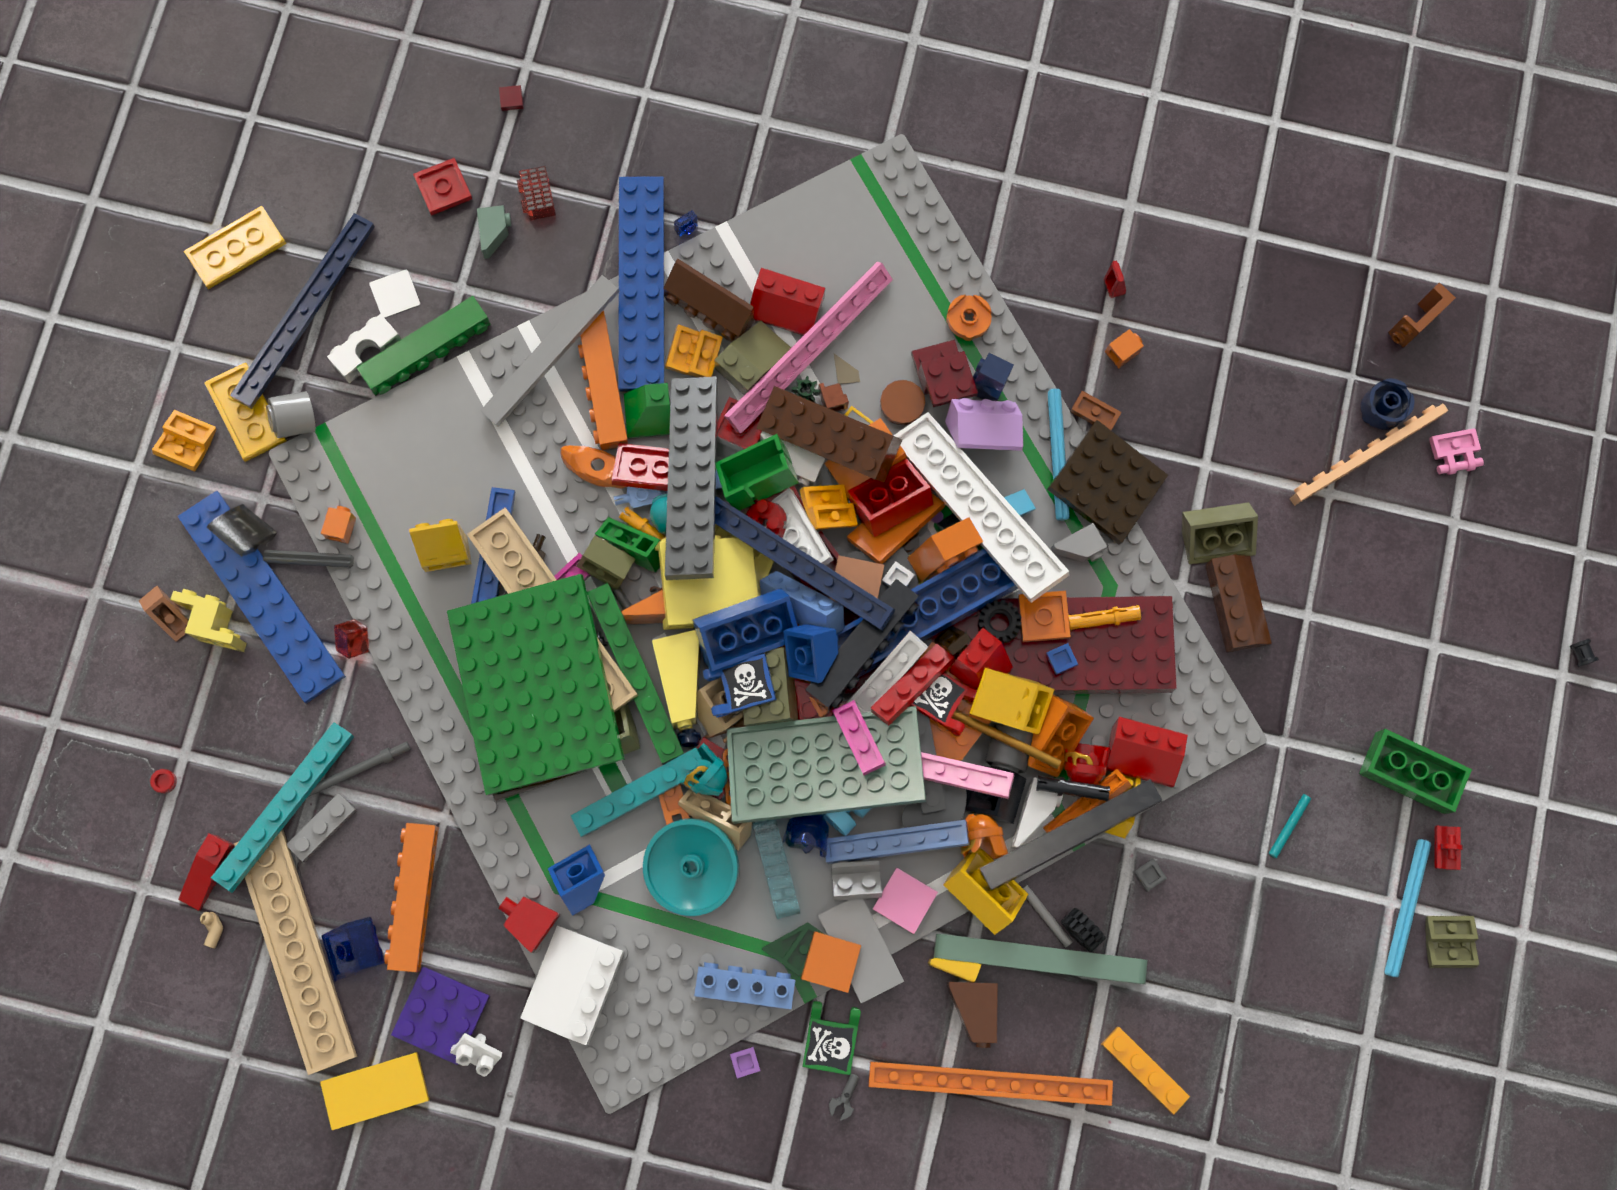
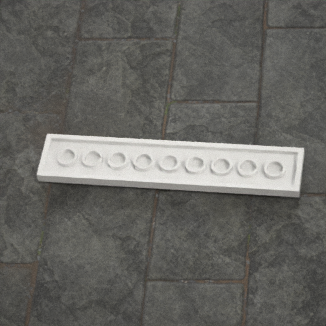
M929 412L894 435L902 439L900 446L906 452V458L956 517L960 521L970 517L983 540L981 546L1031 603L1070 576L1069 570L960 448H957L952 438Z

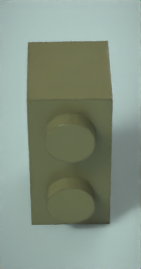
M594 535L576 567L605 584L608 583L609 586L617 590L625 579L635 558L631 557L627 552L612 546L605 539Z

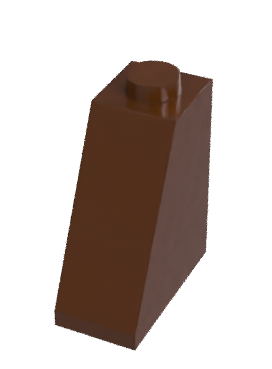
M947 982V989L969 1041L976 1043V1047L991 1048V1043H997L998 983Z

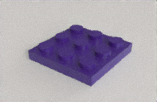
M423 966L391 1035L459 1065L456 1063V1055L450 1053L451 1047L457 1044L465 1033L472 1037L490 995Z

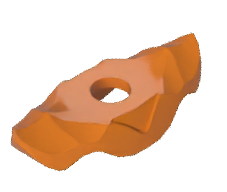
M570 445L561 448L560 454L563 463L581 479L601 487L626 488L625 486L612 485L616 456L587 446ZM595 459H601L605 465L602 470L596 471L592 469L591 463Z

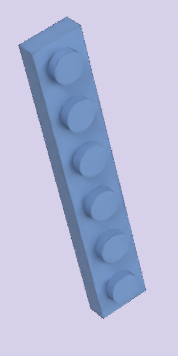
M966 820L824 839L827 864L970 845Z

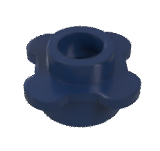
M695 729L682 730V733L677 734L680 746H698L701 733L696 732Z

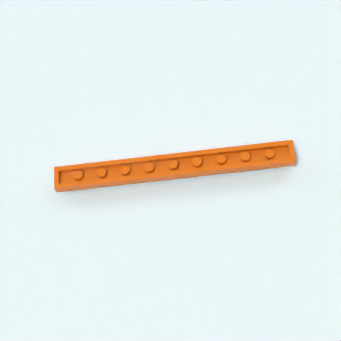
M870 1061L868 1087L1112 1106L1113 1080Z

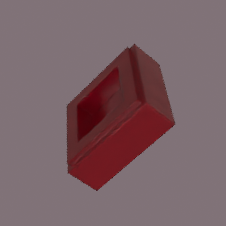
M521 85L499 87L502 111L524 109Z

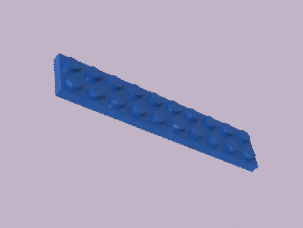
M619 177L620 292L619 392L632 391L643 385L664 383V177Z
M213 492L178 516L304 703L307 704L346 677L267 562L263 561L262 553L220 492Z

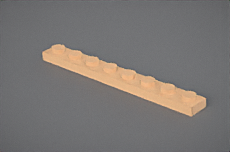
M1444 404L1436 408L1434 405L1422 411V417L1417 419L1416 416H1413L1404 422L1405 427L1399 430L1398 427H1395L1385 434L1387 438L1381 441L1377 438L1367 445L1369 449L1362 452L1359 449L1349 456L1351 460L1346 463L1341 460L1331 467L1332 471L1328 474H1325L1323 471L1312 478L1314 482L1307 486L1306 483L1301 484L1294 489L1295 494L1289 499L1294 506L1437 420L1448 409Z

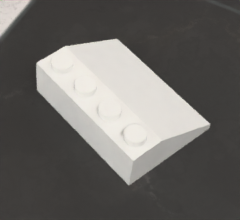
M557 925L522 1012L521 1019L578 1043L589 1045L625 951Z

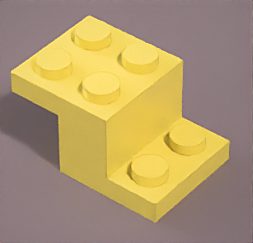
M183 589L182 593L173 591L170 600L184 609L191 610L185 630L186 634L200 642L241 652L245 651L247 643L240 639V635L227 629L233 611L226 607L225 602L219 601V598L211 595H205V598L198 596L196 592Z

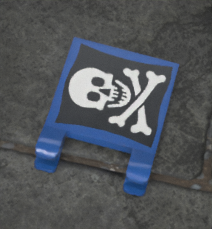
M765 654L750 657L711 671L710 668L703 671L704 679L707 681L722 678L727 703L711 708L713 716L717 718L776 700Z

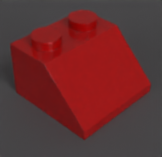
M984 628L979 631L949 670L951 674L969 688L978 690L985 668L1007 674L1013 668L1002 642Z

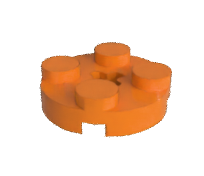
M960 295L951 302L946 321L950 330L955 335L966 341H971L974 338L981 337L989 329L992 318L991 307L985 299L978 295ZM964 313H973V321L965 320Z

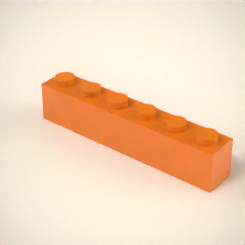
M602 311L580 335L582 344L578 345L580 358H585L586 366H582L584 380L588 379L590 386L585 389L587 400L593 403V409H589L591 422H596L597 430L593 431L595 444H600L601 450L618 448L619 443L628 444L605 313Z
M406 823V828H402L400 840L404 844L403 851L399 852L397 860L400 874L396 876L394 882V891H397V897L391 906V915H394L393 925H390L388 929V940H391L390 950H386L384 958L387 970L421 972L439 827L435 825Z

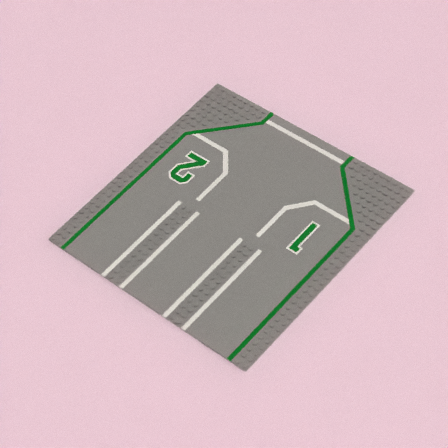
M903 134L664 252V286L675 261L680 259L749 304L761 268L825 287V298L816 323L876 262L882 263L893 280L785 390L793 393L792 387H798L796 379L802 381L805 380L806 376L809 377L811 382L817 381V386L814 389H818L820 383H824L825 387L837 384L834 354H836L859 371L860 382L840 384L843 394L847 395L849 401L848 409L852 405L873 422L881 418L894 436L908 425L894 424L886 419L881 411L880 399L887 385L897 380L911 381L922 390L911 356L913 350L955 339L958 351H965L972 376L980 359H986L988 353H991L1014 364L998 401L1008 400L1016 402L1021 411L1022 451L960 449L1003 497L1025 489L1036 509L1022 516V518L1049 549H1051L1053 544L1091 524L1070 507L1069 519L1064 521L1056 519L1055 498L1047 488L1053 481L1048 391L1057 388ZM618 275L609 281L619 289ZM584 292L389 390L387 393L379 395L317 426L315 432L301 434L271 449L269 456L318 552L350 554L354 557V564L351 568L326 567L499 905H501L506 897L517 904L523 897H526L561 914L534 953L529 952L519 942L536 977L557 925L625 951L589 1045L568 1039L605 1112L611 1114L832 989L802 980L801 976L799 977L768 955L762 948L807 922L827 935L818 915L847 900L834 901L832 864L826 863L824 839L844 835L832 827L820 814L752 822L751 836L739 851L736 850L739 859V876L732 894L717 909L699 916L679 915L665 909L653 898L646 886L643 876L644 853L653 836L666 826L659 796L592 833L581 837L570 815L662 766V762L634 699L628 702L637 729L641 749L625 754V760L588 769L587 772L497 802L494 800L493 794L485 795L447 610L471 604L480 553L467 534L486 521L491 488L515 490L516 495L512 517L532 545L537 534L546 537L541 550L546 553L547 557L544 562L554 576L578 553L584 554L595 533L608 517L628 525L619 518L620 514L625 512L624 509L627 506L640 517L647 518L649 520L648 523L655 527L650 519L652 505L634 509L629 503L616 506L615 501L619 500H614L613 496L627 494V487L620 489L591 484L569 470L561 458L560 452L563 446H587L601 450L600 444H595L593 431L597 430L596 422H591L589 409H593V403L587 400L585 388L590 386L588 379L584 380L582 366H586L585 358H580L578 345L582 344L581 337L572 344L499 427L480 411L586 293ZM619 293L603 310L608 328L617 384L619 362ZM965 294L966 296L978 295L985 299L991 307L992 318L989 329L984 335L971 341H966L955 335L950 330L946 321L951 302L958 296ZM664 297V383H668L671 407V379L697 378L665 368L676 326L679 324L699 332L705 330L719 336L722 335L716 329L711 330L707 328L699 318H692L687 315L679 305H671ZM964 313L965 320L973 321V313ZM754 320V323H753V325L750 327V329H751L753 326H755L759 321ZM765 324L791 348L803 337V335ZM724 337L722 338L718 356L732 343ZM714 367L712 377L717 376L718 421L728 398L731 397L739 401L744 394ZM802 389V393H803V392H807V393L809 394V393H810V389L807 390V391L804 390V389ZM629 391L619 392L620 401H621V406H622V412H623V417H624L625 428H626V418H625L624 394L627 393V392H629ZM929 394L924 395L925 407L921 416L929 412L952 438L945 423L950 403L933 408ZM814 395L815 403L823 406L820 395ZM975 396V397H971V398H967V399H970V400H981V401H982V399H980V398H978V397H976V396ZM1061 397L1065 458L1067 461L1085 435ZM848 409L839 411L838 413L844 415ZM853 410L849 413L848 417L870 425L869 422ZM670 435L631 438L627 440L628 444L669 449ZM618 448L603 451L616 456ZM595 459L591 463L592 469L596 471L602 470L605 465L601 459ZM824 464L815 486L838 485ZM796 484L795 487L800 495L799 490L803 487ZM931 488L932 494H934L936 497H938L940 500H942V499L937 495V493ZM716 489L715 496L729 504L724 496L723 489ZM946 504L941 510L943 519L953 513ZM337 506L349 508L350 512L356 517L349 544L326 539L321 534L329 507L335 509ZM751 506L740 510V512L746 515ZM857 515L858 525L856 527L821 530L840 556L845 557L847 553L853 551L862 552L847 539V536L862 523ZM444 519L457 521L468 537L472 564L425 572L419 562L409 529L415 528V525L420 523L434 525L439 524V521ZM930 520L919 530V547L930 536L941 531L937 523ZM1136 522L1120 545L1097 529L1107 548L1102 552L1103 556L1094 562H1091L1090 559L1080 562L1054 554L1069 570L1070 576L1047 592L1066 591V597L1172 596L1177 689L1173 693H1053V695L1077 705L1094 717L1079 742L1082 744L1108 747L1112 726L1118 717L1187 734L1185 756L1175 786L1172 788L1152 782L1162 801L1265 744L1267 738ZM633 562L620 585L631 605L659 592L658 590L655 592H650L649 590L652 586L662 587L661 570L659 569L654 573ZM776 562L773 563L770 574L778 571L795 580L788 570ZM591 575L585 581L586 591L588 592L605 583ZM501 583L498 596L504 595L506 591ZM1018 588L1002 598H1018V595L1023 593ZM615 597V600L619 606L620 611H623V608L621 607L620 603ZM589 600L596 635L601 632L604 641L608 642ZM663 623L627 624L672 725L652 640L692 631L695 628L663 630ZM608 643V646L604 647L619 667L615 659V656L612 652V649ZM701 649L699 689L710 682L704 679L703 671L709 669L704 661ZM844 692L842 695L844 700L838 707L847 704L854 694H845ZM697 712V724L692 725V729L701 733L700 743L702 738L708 733L700 722ZM991 721L990 724H989V726H991V727L994 728V725H995V724H1001V723H997V722ZM673 729L676 734V737L677 734L682 733L679 732V729ZM727 733L708 739L723 749L728 748L727 743L723 742ZM982 733L962 759V762L991 767V765L985 762L991 737ZM681 746V748H682V750H683L684 753H686V752H688V751L694 749L695 747H697V746H694V747H682V746ZM1030 766L1027 767L1025 773H1018L1027 780L1014 824L996 821L999 827L1003 829V838L1008 853L1016 850L1010 847L1030 781L1033 778L1038 779V775L1055 779L1064 777L1065 780L1070 781L1064 768L1058 777L1041 772ZM1107 770L1102 780L1110 775L1112 771ZM681 784L683 795H685L690 788ZM725 794L723 795L722 799L720 800V801H722V802H724V803H725ZM1063 794L1060 806L1055 807V810L1019 847L1046 834L1043 827L1081 797ZM910 804L872 808L863 818L850 812L849 814L855 820L856 826L847 836L904 828L902 813L904 808ZM965 811L962 820H965L967 815L974 813ZM681 814L672 816L673 822L681 820ZM786 830L788 832L786 835L788 841H790L791 835H795L793 839L794 844L801 845L804 840L810 841L809 845L804 849L789 848L784 841ZM1106 833L1099 834L1014 880L1017 883L1025 880ZM590 844L605 873V877L595 902L572 916L561 899L548 868ZM961 846L870 858L873 861H880L882 891L895 869L898 868L938 892L914 934L872 910L878 898L864 899L891 955L969 911L943 885L952 870L964 859L963 854H961ZM855 860V861H848V862H861L862 860ZM704 962L719 964L718 969L728 970V966L743 967V973L752 974V969L767 971L766 976L776 977V972L791 974L790 979L795 980L792 1009L696 997L694 994L698 966L704 967Z

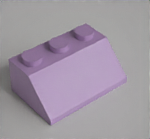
M967 398L951 399L945 423L957 448L1022 451L1023 421L1022 413L1016 402L1008 400L999 402L988 399L981 401Z

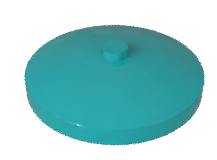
M681 819L663 827L650 840L643 857V876L650 894L665 909L679 915L699 916L717 909L732 894L739 876V859L731 839L719 827L701 819Z

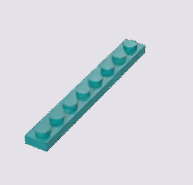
M335 722L332 723L211 878L231 893L234 892L353 740L354 736Z

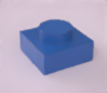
M1068 643L1046 652L1055 675L1078 666V662Z

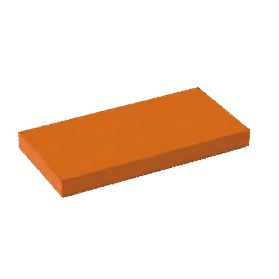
M932 494L934 505L880 535L873 537L862 522L847 536V539L876 563L883 564L945 507V503Z

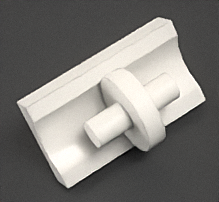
M465 1033L459 1042L451 1047L450 1052L456 1055V1063L462 1066H468L470 1063L475 1065L477 1073L483 1077L492 1071L494 1065L502 1057V1052L485 1044L486 1036L483 1034H478L473 1038Z

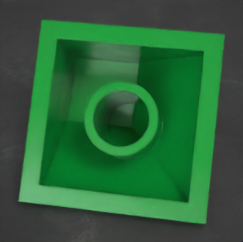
M668 383L643 385L624 394L627 439L670 435L671 412Z

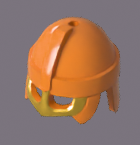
M984 814L967 815L965 820L967 821L970 845L961 846V854L964 857L968 855L970 850L975 853L979 847L992 859L1008 854L1003 838V829L999 827L992 817Z

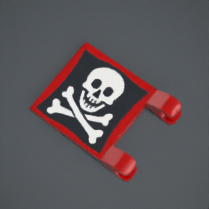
M943 673L910 706H916L917 711L944 726L953 735L960 736L965 729V725L951 717L963 697L973 705L977 690L969 688Z

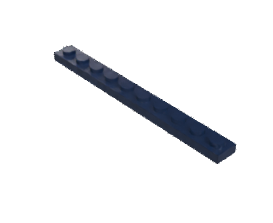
M355 213L352 215L231 393L232 399L250 409L254 407L375 226L372 222Z
M715 496L716 525L880 630L884 629L896 611L895 609Z

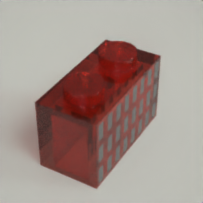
M546 166L519 171L521 179L517 180L519 193H524L525 197L524 200H521L523 213H528L530 221L556 216Z

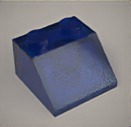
M371 917L345 923L321 935L335 982L385 963L383 950L379 945L376 927Z

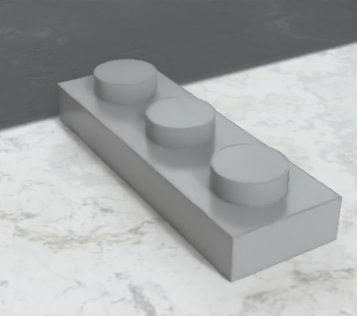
M338 793L287 843L288 848L302 862H305L357 810Z

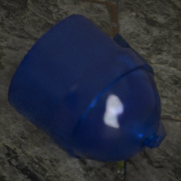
M822 814L792 817L787 823L782 843L785 842L789 848L802 849L805 854L815 847L820 850L821 857H826L829 826Z

